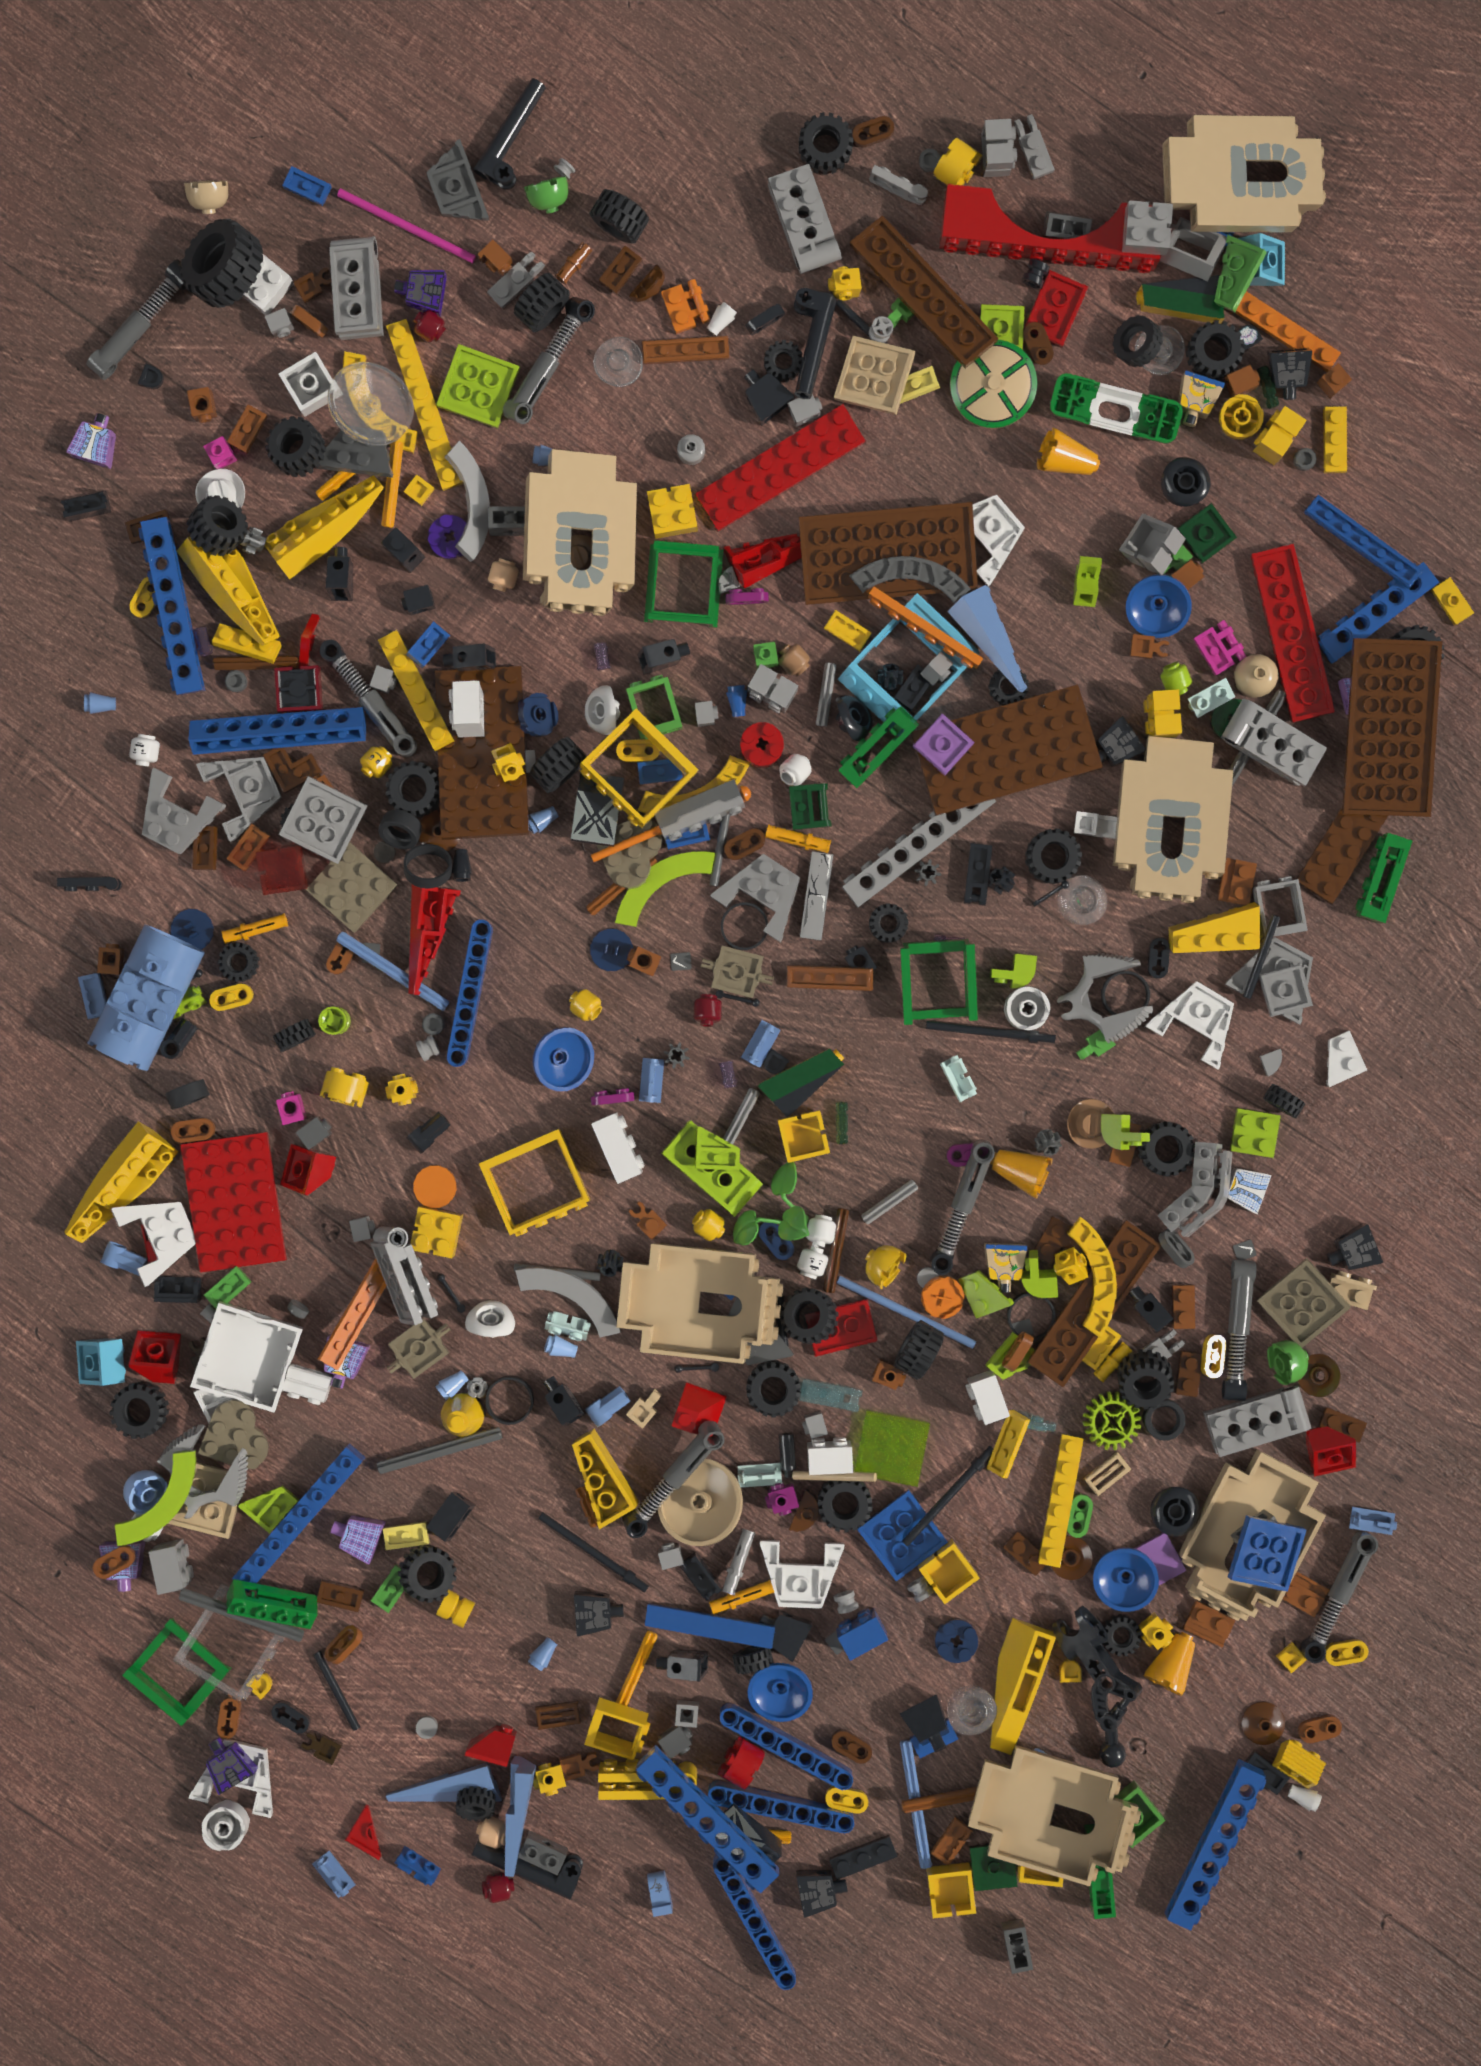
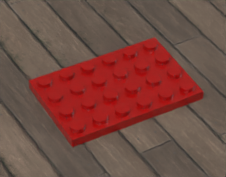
M268 1132L181 1144L200 1273L235 1268L236 1266L243 1267L287 1260Z

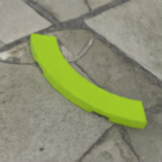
M704 851L681 853L651 866L646 882L638 888L629 889L625 894L617 912L615 923L637 927L644 905L656 890L680 876L711 874L715 853Z
M196 1450L173 1452L171 1479L164 1495L148 1512L134 1519L115 1524L117 1546L138 1542L153 1535L168 1524L178 1513L188 1497L196 1469Z

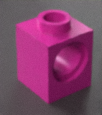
M223 436L203 446L217 470L237 461L232 449Z
M292 1091L281 1094L282 1099L276 1100L283 1125L307 1119L300 1094L294 1095ZM290 1101L296 1105V1111L293 1114L286 1110V1105Z

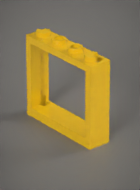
M637 709L580 764L582 775L588 780L592 779L597 784L596 788L604 796L607 794L613 800L612 804L619 811L623 809L629 815L627 817L634 826L639 825L641 828L698 772V769ZM632 724L685 775L643 817L590 766Z
M560 1129L479 1163L509 1235L515 1233L517 1237L528 1232V1227L535 1225L536 1228H539L548 1223L547 1219L555 1216L556 1220L568 1215L567 1210L575 1208L578 1211L588 1206L586 1202L591 1200ZM557 1139L581 1197L514 1225L490 1168Z

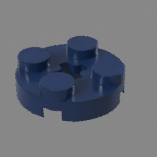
M544 693L527 695L518 702V718L521 730L525 734L529 733L534 737L549 735L553 727L558 723L557 707L554 702H550L546 698L548 696ZM536 710L541 714V717L538 719L536 717Z
M952 1618L938 1627L935 1633V1645L939 1655L945 1660L952 1663L967 1662L978 1648V1636L968 1621ZM959 1635L962 1643L954 1646V1643L950 1640Z

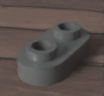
M1166 1229L1159 1234L1161 1247L1177 1266L1187 1268L1194 1263L1195 1258L1192 1250L1178 1233H1173Z

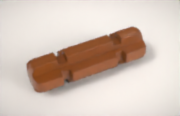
M585 1485L578 1487L575 1492L577 1497L580 1498L579 1502L585 1516L588 1517L587 1521L591 1528L598 1526L597 1518L591 1506L589 1493Z

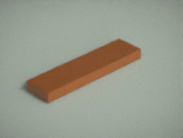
M728 336L642 341L643 365L729 359Z
M788 965L787 987L872 991L873 968Z

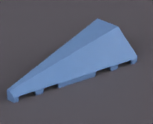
M985 585L962 596L947 612L1019 692H1023L1027 685L1024 683L1020 673L1021 669L1016 663L1013 648L1003 622L1000 621L996 610L997 606L990 594V588Z
M514 1756L511 1762L510 1806L506 1812L505 1876L514 1877L536 1770V1765L521 1756Z
M489 1762L450 1775L447 1773L386 1794L389 1802H456L457 1793L460 1790H463V1788L469 1789L472 1786L477 1788L478 1786L481 1789L487 1788V1791H493L496 1797L495 1802L502 1801Z

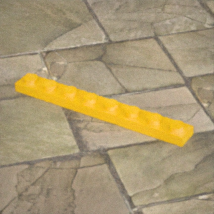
M404 319L387 325L386 328L442 490L445 491L462 485L463 481H460L456 471L445 458V455L451 450V446L408 321Z

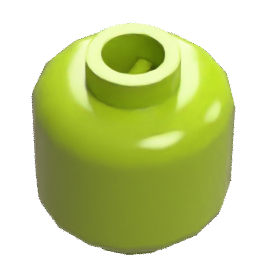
M1179 662L1166 665L1160 674L1165 690L1179 689V695L1188 691L1187 687L1192 683L1186 665L1179 664Z

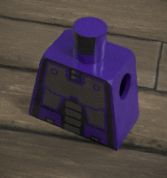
M444 270L410 271L408 282L396 280L394 292L406 295L405 302L408 307L423 312L432 310L441 317L447 275Z
M218 1737L208 1744L214 1755L209 1757L206 1765L218 1795L252 1776L257 1771V1765L237 1742L225 1747L221 1738Z

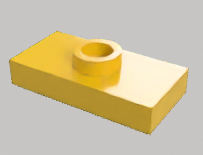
M1451 577L1431 590L1454 626L1474 613Z
M837 610L834 611L824 627V630L859 652L872 634Z
M1108 1326L1102 1337L1097 1338L1082 1361L1096 1371L1118 1342L1121 1335Z

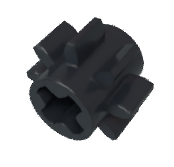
M885 664L883 670L878 669L877 684H882V688L892 691L897 689L898 684L903 685V670H899V666L896 664Z
M1005 866L1001 869L995 868L989 876L991 883L988 886L999 895L1002 892L1009 893L1015 885L1013 880L1015 874Z
M606 1250L604 1255H598L597 1269H600V1272L605 1276H615L616 1271L622 1272L624 1258L620 1257V1254L615 1250Z

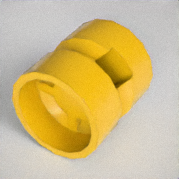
M448 1589L447 1592L449 1594L444 1597L436 1615L446 1620L451 1617L452 1623L463 1629L475 1602L467 1598L459 1600V1595Z

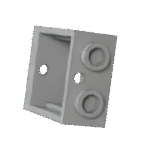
M1180 217L1177 224H1172L1170 227V248L1166 255H1161L1160 261L1208 281L1224 251L1227 237L1217 232H1191V221ZM1180 238L1210 251L1207 260L1205 261L1175 248L1174 245L1177 239Z
M1289 876L1279 878V883L1271 884L1270 880L1257 882L1258 887H1253L1252 893L1254 902L1260 906L1261 939L1264 938L1267 930L1261 892L1290 887L1296 924L1277 927L1274 936L1308 931L1299 879L1292 880V877Z

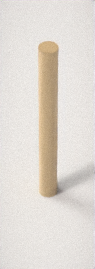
M793 1471L792 1474L793 1480L876 1482L877 1480L876 1473L863 1472L809 1475V1471Z

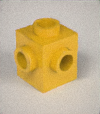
M839 267L833 270L831 278H828V289L832 291L837 299L846 301L859 297L862 289L859 268Z
M511 743L491 751L496 762L492 764L497 776H502L504 782L515 780L520 775L525 774L522 765H525L520 752L516 754Z
M405 1074L392 1076L393 1081H389L388 1086L385 1087L388 1100L392 1099V1103L398 1102L399 1106L412 1103L411 1099L417 1098L416 1093H418L416 1080H412V1077L406 1078ZM398 1086H402L404 1088L403 1094L398 1093Z
M1074 1247L1055 1254L1056 1264H1054V1270L1068 1285L1088 1278L1086 1258Z
M1155 1612L1138 1625L1144 1633L1142 1639L1149 1647L1154 1645L1159 1650L1160 1648L1167 1647L1172 1642L1174 1635L1170 1630L1173 1627L1165 1618L1161 1620Z
M550 1762L538 1766L539 1770L535 1771L533 1780L535 1790L539 1789L541 1794L545 1793V1796L557 1794V1789L566 1787L560 1764L551 1766ZM546 1776H551L550 1783H545Z

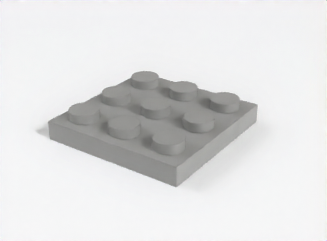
M308 776L279 835L338 864L367 805Z

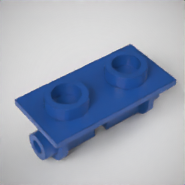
M404 1846L394 1862L397 1868H400L409 1875L412 1871H415L414 1878L425 1886L427 1884L431 1886L441 1870L433 1862H430Z

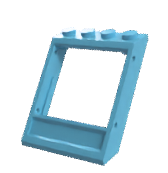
M918 593L905 605L906 608L974 653L980 654L978 649ZM892 619L838 678L847 689L883 722L887 720L884 716L893 707L897 710L901 705L857 664L874 646L877 647L900 621L905 626L907 625L901 619L899 621ZM911 631L936 655L942 652L953 662L950 668L954 671L931 695L926 705L913 717L917 721L967 667L961 663L962 659L956 655L952 657L942 650L944 647L938 643L934 645L924 638L925 635L921 632L915 633ZM893 722L889 728L891 729L896 723ZM902 729L897 735L900 736L905 730Z

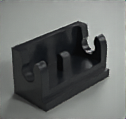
M104 490L61 500V504L65 509L63 516L69 522L111 513L108 494Z
M158 1276L154 1285V1302H200L202 1277Z
M451 1492L426 1528L444 1542L450 1541L473 1510L475 1504L471 1503L461 1494Z
M697 1552L686 1558L684 1564L680 1565V1568L704 1600L708 1601L713 1594H718L722 1591L721 1584Z

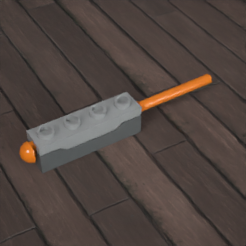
M731 780L664 808L655 815L658 826L616 843L614 847L609 846L591 854L592 860L596 862L657 835H663L665 841L668 839L674 841L681 838L682 833L687 831L693 833L702 829V825L706 823L715 824L720 822L723 816L728 814L730 816L737 815L742 812V808H745L744 802L750 799L751 791L746 786H739V791L735 780Z

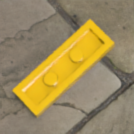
M1347 407L1323 408L1324 473L1347 472Z
M219 624L212 639L213 646L274 664L282 646L281 642L277 640L262 646L244 630L224 624Z
M1015 1410L1008 1411L1010 1416L1004 1421L987 1465V1469L1001 1478H1008L1030 1419Z

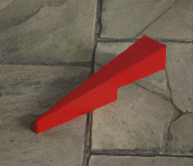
M797 534L764 539L763 543L751 546L747 542L743 543V547L731 549L730 546L723 547L729 565L733 567L737 580L744 589L801 558L800 537Z
M412 884L408 994L420 995L419 988L423 978H427L429 973L427 968L430 961L435 958L446 928H444L448 916L452 915L454 911L452 906L456 897L460 896L461 890L440 887L425 889Z

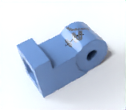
M665 1870L648 1873L647 1879L653 1917L672 1914L673 1905Z

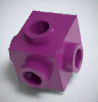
M781 1482L771 1485V1489L768 1490L769 1496H766L765 1500L768 1509H773L774 1514L779 1513V1516L786 1515L792 1512L791 1509L799 1507L793 1483L784 1485ZM780 1497L785 1498V1499L782 1500V1501L778 1500V1498H780Z

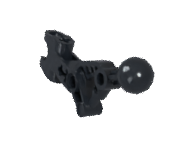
M1082 1605L1074 1611L1080 1627L1079 1630L1071 1629L1061 1619L1056 1620L1052 1624V1628L1059 1647L1069 1660L1079 1657L1094 1680V1684L1091 1687L1092 1708L1096 1721L1105 1731V1742L1100 1746L1099 1758L1105 1766L1115 1768L1122 1765L1126 1757L1125 1747L1118 1741V1727L1122 1723V1717L1127 1712V1706L1130 1702L1136 1700L1142 1693L1143 1688L1140 1683L1120 1672L1102 1645L1108 1640L1106 1630L1100 1621ZM1109 1693L1123 1698L1120 1702H1116L1112 1709L1109 1710Z

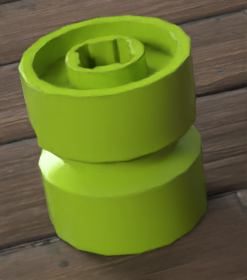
M327 1007L319 1015L318 1022L320 1028L325 1033L338 1035L348 1030L351 1019L345 1009Z

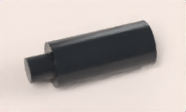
M794 1433L778 1434L781 1470H784L785 1477H792L793 1469H796Z

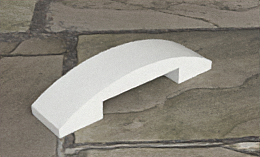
M1077 811L1074 833L1115 839L1117 817Z

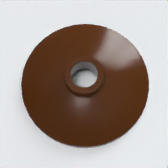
M440 810L432 811L428 815L426 814L420 821L422 825V833L419 838L421 844H434L444 848L447 852L451 851L458 844L460 839L442 840L441 835L435 834V829L441 827Z
M1324 1354L1308 1356L1307 1372L1302 1379L1298 1380L1300 1387L1307 1394L1314 1397H1326L1332 1394L1338 1388L1341 1380L1338 1364L1334 1359ZM1319 1372L1324 1373V1378L1322 1380L1318 1378Z
M1066 1536L1060 1568L1051 1566L1052 1570L1059 1577L1066 1580L1082 1578L1092 1566L1093 1556L1090 1547L1080 1538ZM1070 1553L1075 1556L1073 1562L1067 1560V1555Z
M1265 1701L1256 1702L1244 1712L1242 1729L1246 1737L1253 1743L1269 1745L1276 1742L1282 1736L1285 1729V1718L1276 1705ZM1263 1722H1268L1267 1728H1261Z

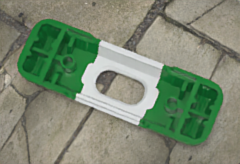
M1068 373L1058 377L1050 402L1051 412L1058 417L1163 444H1168L1175 440L1183 412L1182 406L1177 401L1103 384L1089 378ZM1105 401L1124 405L1129 408L1130 417L1126 422L1103 418L1098 412L1099 406Z

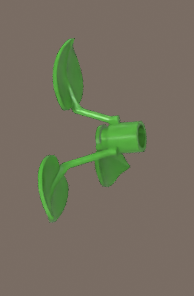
M787 1162L781 1166L771 1181L772 1193L776 1196L781 1195V1198L790 1207V1209L783 1213V1220L756 1218L755 1211H745L737 1219L734 1226L733 1240L735 1244L744 1246L753 1242L758 1234V1222L780 1224L778 1234L783 1240H798L810 1235L807 1228L808 1216L805 1214L804 1209L793 1205L786 1197V1194H791L796 1186L797 1171L795 1162Z

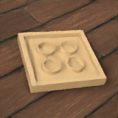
M853 336L834 399L897 415L915 357V351Z
M196 1462L192 1486L202 1492L213 1489L218 1490L228 1470ZM221 1501L207 1503L201 1506L190 1519L184 1518L188 1507L186 1504H183L168 1524L229 1539L238 1504L233 1507Z

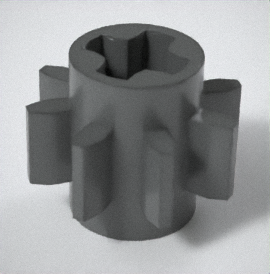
M250 527L244 539L239 543L243 546L242 551L249 554H255L256 551L261 552L266 542V538L261 536L263 531Z
M931 859L928 860L926 865L920 861L919 864L922 868L914 870L920 876L916 881L922 879L925 881L924 886L928 885V881L936 884L935 876H941V873H938L936 870L939 864L931 865ZM927 867L933 872V875H930L928 879L922 873V870H926Z
M681 1042L674 1048L670 1043V1052L664 1051V1054L669 1056L665 1063L671 1061L673 1069L678 1063L684 1067L682 1061L684 1059L690 1060V1057L685 1056V1052L689 1048L681 1049ZM675 1049L677 1052L682 1051L683 1053L680 1056L681 1061L679 1062L677 1059H671L672 1051Z
M1051 1129L1040 1131L1037 1134V1138H1034L1036 1143L1034 1146L1037 1152H1043L1044 1156L1056 1154L1059 1151V1147L1062 1146L1059 1133L1055 1132L1053 1134Z

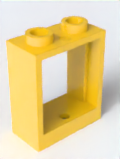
M599 1697L584 1745L634 1761L636 1752L641 1753L644 1741L641 1740L642 1735L647 1736L650 1723L647 1722L649 1713ZM603 1714L638 1725L634 1741H626L599 1732L598 1729Z

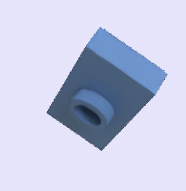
M101 973L78 977L87 1018L100 1017L107 1003Z

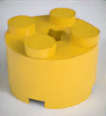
M955 138L949 145L947 153L943 154L933 173V176L946 185H964V183H968L974 174L972 171L973 166L976 167L983 157L977 150L962 140Z
M331 1067V1070L326 1072L320 1097L325 1098L327 1094L331 1101L353 1107L357 1103V1107L362 1108L369 1082L366 1081L367 1078L363 1075L352 1073V1076L345 1075L344 1070Z

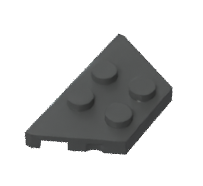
M459 139L448 153H444L439 162L427 171L428 179L442 216L488 221L489 216L461 140Z
M342 428L326 447V452L322 453L325 457L323 461L320 460V466L317 468L393 478V471L389 463L390 456L386 448V437L383 432Z
M738 1297L728 1316H736L741 1312L742 1303ZM778 1334V1339L774 1340L772 1345L762 1344L761 1346H756L747 1342V1346H751L750 1358L746 1359L745 1363L752 1365L793 1356L794 1353Z

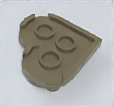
M650 820L643 828L639 825L634 826L630 821L617 825L614 844L654 828L657 824ZM662 835L654 836L602 859L610 878L616 885L627 889H634L646 882L651 870L650 859L658 854L663 842ZM597 845V848H598L599 851L602 850V849H605V848L609 847V846Z
M235 1398L218 1404L213 1412L198 1454L232 1465L238 1453L244 1448L247 1452L246 1457H248V1460H246L248 1462L247 1468L256 1469L268 1454L269 1442L263 1434L264 1432L255 1426L256 1416L250 1407L251 1405Z

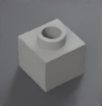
M285 308L265 316L274 337L282 338L288 336L291 333L290 331L295 330Z
M940 652L926 666L921 675L932 685L938 680L943 682L951 673L948 669L953 665V662Z
M376 666L370 687L389 694L390 689L394 690L397 683L394 671Z
M712 701L695 703L698 727L715 725L714 719H719L717 706H713Z
M369 1216L349 1221L354 1242L373 1238L376 1228L374 1221L370 1220Z
M821 1411L805 1415L806 1421L802 1422L806 1435L810 1434L811 1439L828 1434Z
M674 1542L662 1545V1549H658L662 1570L684 1564L679 1544L674 1545Z
M677 1700L675 1726L697 1728L699 1702ZM683 1710H691V1713L689 1715H685L683 1713Z

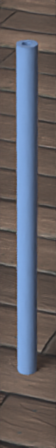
M839 1276L837 1284L916 1322L922 1320L942 1331L945 1336L973 1349L976 1344L975 1340L842 1276Z

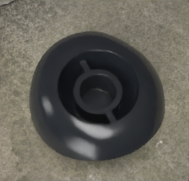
M1178 457L1172 460L1165 467L1161 478V488L1164 496L1169 502L1180 507L1199 503L1207 496L1211 487V479L1205 466L1189 457Z
M842 695L837 697L836 703L839 713L836 715V720H838L839 728L849 733L850 737L855 741L865 739L873 726L869 709L863 702L853 696Z
M1170 1487L1161 1490L1155 1495L1151 1503L1150 1514L1153 1523L1162 1533L1168 1536L1179 1537L1190 1532L1196 1525L1200 1515V1505L1198 1499L1191 1491L1181 1487Z

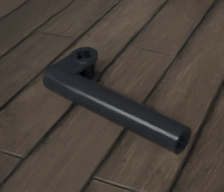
M531 78L473 169L480 177L504 190H509L515 186L516 176L512 167L502 160L546 90L545 85L537 79Z
M801 288L797 291L793 305L797 314L812 317L795 389V396L801 399H811L837 302V298L833 294L809 288Z
M478 1839L471 1856L505 1871V1850L483 1845ZM578 1854L568 1855L558 1875H555L518 1858L514 1875L571 1900L581 1875L583 1859Z

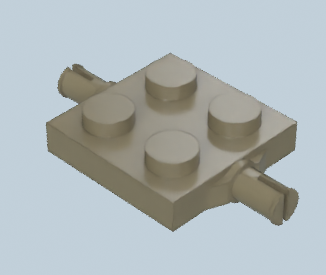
M726 946L721 947L720 955L716 962L703 958L702 962L710 965L701 964V968L713 970L714 978L711 988L753 998L759 982L772 986L773 982L765 979L774 980V976L762 974L761 965L764 956Z
M423 1318L422 1323L413 1325L391 1341L388 1345L394 1351L396 1360L386 1366L388 1370L392 1368L389 1372L392 1374L402 1366L414 1379L450 1352L444 1346L441 1338L451 1331L448 1324L445 1323L435 1330Z

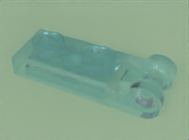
M803 1379L799 1401L859 1412L860 1405H858L859 1397H862L863 1390ZM845 1394L851 1395L850 1403L843 1401Z

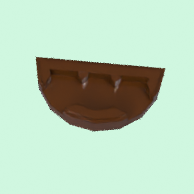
M658 264L653 267L631 292L629 297L632 301H645L660 291L665 274Z
M806 1489L790 1524V1531H805L817 1520L819 1512L817 1501L813 1494Z

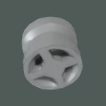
M884 316L875 318L869 329L870 339L881 343L887 342L893 331L891 320Z
M432 1035L428 1036L424 1041L419 1040L416 1042L418 1051L424 1061L429 1060L432 1055L438 1056L441 1054Z
M924 1576L917 1578L907 1586L909 1592L914 1594L916 1603L928 1598L934 1592V1589L928 1586Z
M846 1590L833 1596L834 1601L838 1603L839 1607L837 1610L839 1614L849 1613L859 1608L858 1602L854 1600V1590Z

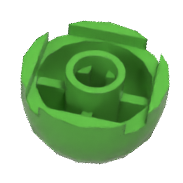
M566 176L544 180L536 185L530 184L524 187L526 197L532 207L537 210H546V214L559 211L558 206L565 203L569 194Z
M1289 1340L1272 1344L1273 1346H1270L1267 1350L1269 1367L1273 1368L1274 1366L1277 1373L1274 1375L1276 1380L1283 1385H1288L1302 1379L1308 1368L1309 1357L1307 1352L1299 1344Z

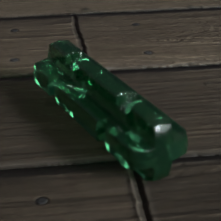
M1262 366L1257 369L1261 378L1260 385L1264 398H1267V408L1273 409L1279 406L1278 397H1275L1276 390L1272 377H1269V367Z
M837 1102L836 1132H838V1135H836L837 1144H847L848 1114H846V1111H848V1103Z

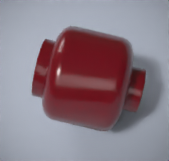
M427 310L425 313L420 311L413 321L416 324L414 332L428 343H431L433 340L437 342L446 330L444 327L445 320L432 310Z
M702 994L700 998L695 1000L693 1017L696 1021L700 1022V1026L713 1027V1023L721 1020L722 1002L717 999L716 995Z
M505 1872L488 1874L485 1877V1881H482L483 1897L488 1899L490 1903L509 1900L511 1892L515 1890L513 1878L505 1876Z

